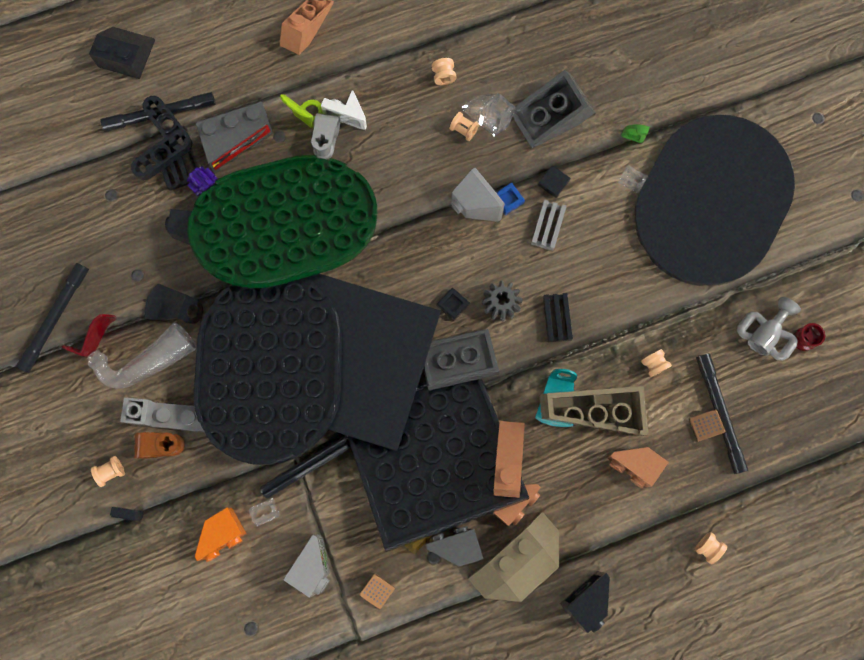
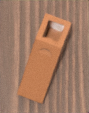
M306 0L282 23L280 46L300 55L312 42L334 1Z

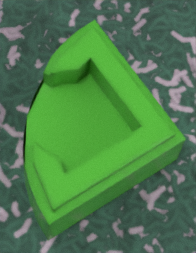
M638 124L628 125L623 129L621 136L638 143H643L650 127Z

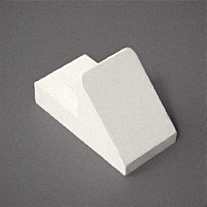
M353 90L346 105L336 99L329 100L324 98L321 104L323 114L340 117V122L366 130V118Z

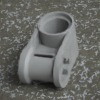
M316 114L311 144L314 155L317 158L329 159L332 157L336 138L339 134L340 117Z

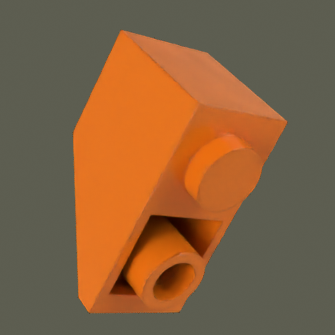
M227 507L205 520L195 553L197 561L205 559L206 562H209L220 555L219 550L228 546L230 549L242 542L241 537L247 533L233 508Z

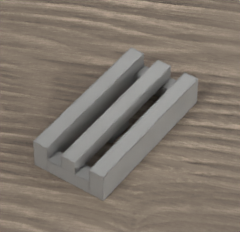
M544 199L531 245L551 251L554 250L566 210L565 205L559 206L557 205L558 203L553 202L552 204ZM546 208L551 209L541 242L537 239L542 226ZM555 211H558L560 213L551 244H548L546 242Z

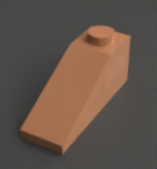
M500 421L494 496L520 498L525 423Z

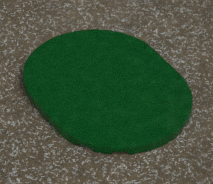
M316 155L294 156L235 171L215 181V185L207 191H203L195 201L191 216L188 218L187 235L195 258L214 277L240 287H272L333 270L359 255L370 242L377 225V201L368 181L359 172H355L347 167V164L333 158L329 160L317 158Z

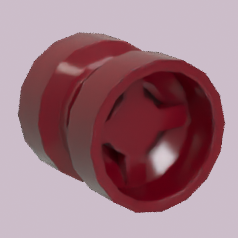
M809 323L793 333L798 340L796 348L802 351H809L821 345L826 337L823 327L816 323Z

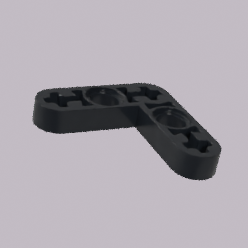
M158 96L147 97L143 102V110L163 135L164 139L137 157L131 164L132 173L143 181L151 179L192 148L190 136ZM155 104L162 114L158 116L151 108V105ZM165 120H172L173 127L169 130L162 129V123ZM179 138L184 141L185 144L183 146L178 144L177 140ZM168 145L172 146V148L175 150L174 153H172ZM161 150L168 152L167 158L163 161L156 159L157 153ZM151 158L156 165L153 166L148 159ZM143 165L147 171L143 173L139 167Z

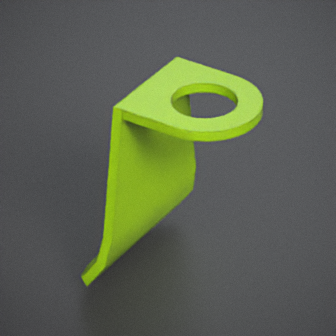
M280 94L281 100L292 110L293 114L311 128L314 127L315 116L313 117L307 112L306 108L314 105L318 108V113L323 114L321 103L317 100H308L299 106L286 95Z

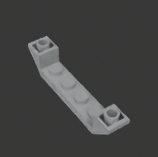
M124 397L121 423L153 428L204 432L197 420L194 406L155 403L146 399Z

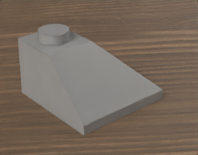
M476 168L472 169L452 192L451 205L458 214L462 213L465 218L494 222L502 219L505 203Z

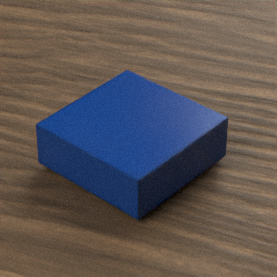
M513 183L496 192L505 203L503 210L505 215L525 203L524 198Z

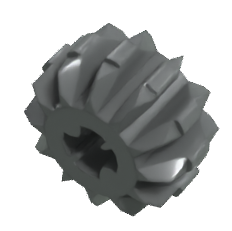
M501 280L498 287L492 283L490 284V290L484 291V296L487 297L482 299V304L487 306L484 312L487 314L493 311L491 317L493 320L496 319L497 315H500V320L504 322L506 315L513 319L515 316L514 312H520L521 307L518 304L522 303L523 299L517 297L520 292L519 289L511 290L512 282L507 287H504V282ZM501 297L506 299L503 305L498 303Z

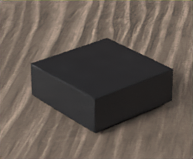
M552 165L540 180L538 186L557 198L571 178Z
M453 287L437 303V307L453 321L470 305V302Z
M112 507L110 516L140 521L143 518L144 511Z

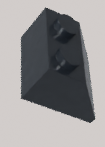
M111 27L96 35L89 55L99 68L140 79L155 39Z
M596 571L560 603L577 626L586 633L598 631L605 624L603 619L608 616L610 577L605 572Z

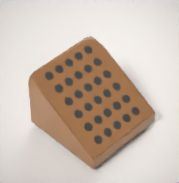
M716 409L689 419L698 442L725 433Z
M375 573L359 595L381 609L395 588Z

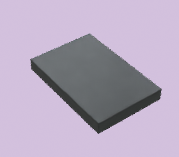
M484 329L432 341L424 365L428 390L499 375V368L489 330Z

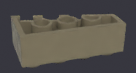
M643 386L540 394L541 416L544 420L637 436H648Z

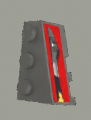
M262 101L196 122L208 164L214 174L219 172L220 168L228 162L236 160L242 152L248 148L252 149L273 134Z

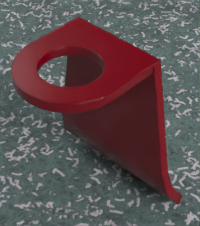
M99 314L95 317L89 326L82 350L63 344L61 347L80 356L93 357L110 323L117 320V317L110 314Z

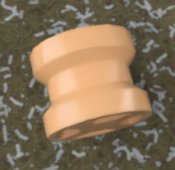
M441 58L432 63V71L435 72L434 81L437 85H448L455 82L457 77L453 71L454 62L452 59Z
M662 349L641 360L642 364L649 369L648 374L650 378L672 366L669 361L665 360V353Z
M712 532L707 533L695 547V551L698 554H703L710 565L717 562L727 550V545L723 542H718Z

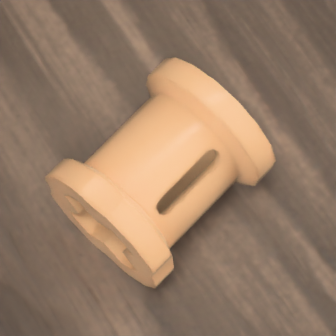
M458 112L452 120L449 129L459 132L466 137L467 141H470L477 132L479 123L470 121L463 116L462 112Z
M116 456L111 457L109 462L99 467H91L92 476L100 487L105 486L107 481L116 476L122 477L125 475L124 468Z

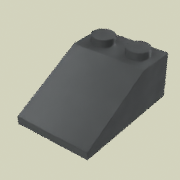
M566 70L562 71L510 110L511 115L532 148L578 126L596 113L574 77Z

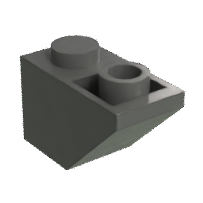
M468 526L453 530L454 535L447 538L444 537V534L430 537V543L426 544L427 550L459 567L483 559L475 530H468Z

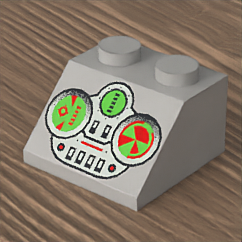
M312 535L284 578L285 582L309 598L315 594L319 595L322 593L330 581L327 579L330 570L324 539L321 535Z

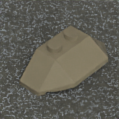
M541 512L468 579L485 599L522 602L559 568V530Z

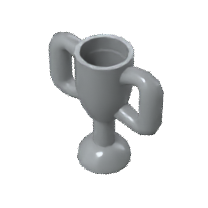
M787 297L779 298L778 308L780 311L773 320L767 321L760 313L751 311L745 315L737 327V333L740 337L748 340L747 344L751 349L764 356L770 354L776 360L781 361L789 358L798 343L795 335L782 330L781 326L788 315H797L801 311L800 306ZM755 319L761 325L754 333L746 332ZM779 338L788 339V342L779 353L775 349Z

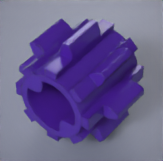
M202 166L195 168L187 178L189 182L188 187L197 196L215 185V181L218 180L209 168L204 169Z

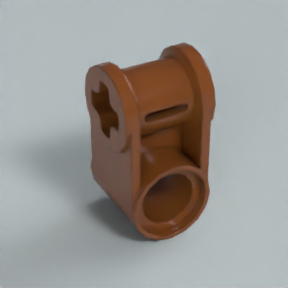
M167 432L135 433L134 458L142 459L179 455L185 447L184 439L180 435ZM173 441V442H174L173 446H170V447L168 448V447H167V443H170V442Z

